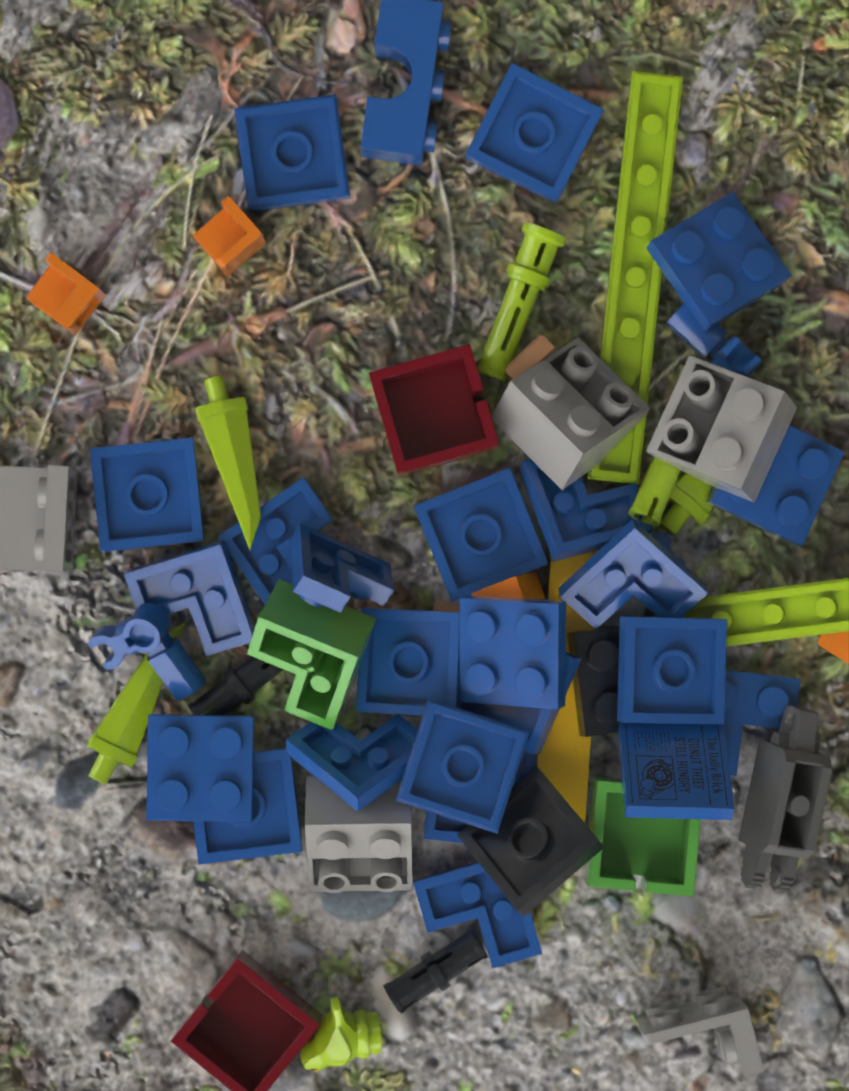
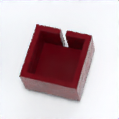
M470 344L369 372L398 478L498 449L499 442L487 401L476 402L474 406L472 399L482 395L483 387Z
M241 950L212 986L208 995L206 994L178 1028L170 1042L229 1090L268 1091L318 1029L323 1015L244 950Z

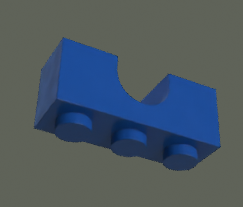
M381 0L375 38V55L379 58L392 59L402 63L409 70L412 80L409 87L397 97L384 99L367 96L360 146L362 158L422 166L424 151L434 153L438 121L429 120L431 101L441 102L445 71L437 70L436 64L438 50L448 51L452 27V20L443 19L444 2L431 0Z

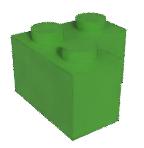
M279 579L258 616L247 655L296 674L284 711L333 730L352 691L377 618L344 606L341 613L326 606H312L301 599L297 593L293 592V584Z

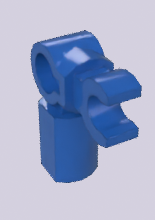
M685 303L665 324L703 359L709 355L712 358L709 362L711 364L749 377L762 363V360L736 336L727 341L724 338L727 332L719 324L704 332Z
M146 603L141 605L132 616L119 622L116 627L110 625L99 628L87 643L90 649L99 644H106L112 648L113 653L103 663L106 670L118 667L127 654L148 653L147 660L177 701L195 694L206 682L205 676L177 637L172 638L168 633L171 627V619L168 613L156 604Z

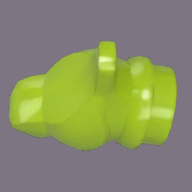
M339 996L330 998L331 1011L321 1020L315 1035L310 1037L302 1047L300 1058L306 1070L319 1072L328 1066H344L350 1063L356 1056L368 1059L371 1054H380L382 1040L378 1013L376 1011L365 1012L364 1009L351 1013L342 1007Z

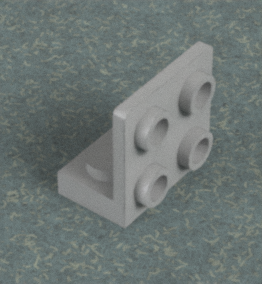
M48 465V468L0 466V569L73 573L77 469L70 466Z
M725 987L702 991L695 995L696 1002L676 1006L674 1000L649 1005L645 1008L646 1015L636 1017L638 1028L646 1045L714 1029L720 1052L724 1054L727 1064L735 1062L744 1077L765 1072L749 1009L736 992L727 993Z

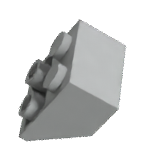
M578 337L511 380L491 418L563 490L595 468L648 413L650 407Z
M689 355L646 452L708 485L755 503L797 407L783 390Z
M315 776L306 777L305 836L309 892H393L413 890L412 806L395 801L401 781L364 808L356 811Z

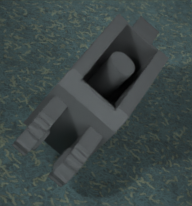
M786 705L779 731L773 732L770 741L759 739L738 839L746 844L742 861L743 867L740 874L741 881L746 888L756 889V887H761V884L764 883L770 854H773L769 885H771L774 892L784 893L785 891H790V888L793 887L792 883L796 875L799 858L808 859L815 852L833 769L830 756L819 752L820 739L816 738L819 714L815 711Z

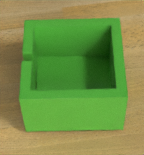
M593 776L589 829L605 848L585 864V883L588 887L636 891L637 880L633 875L641 876V886L646 892L694 897L701 819L625 817L622 779Z

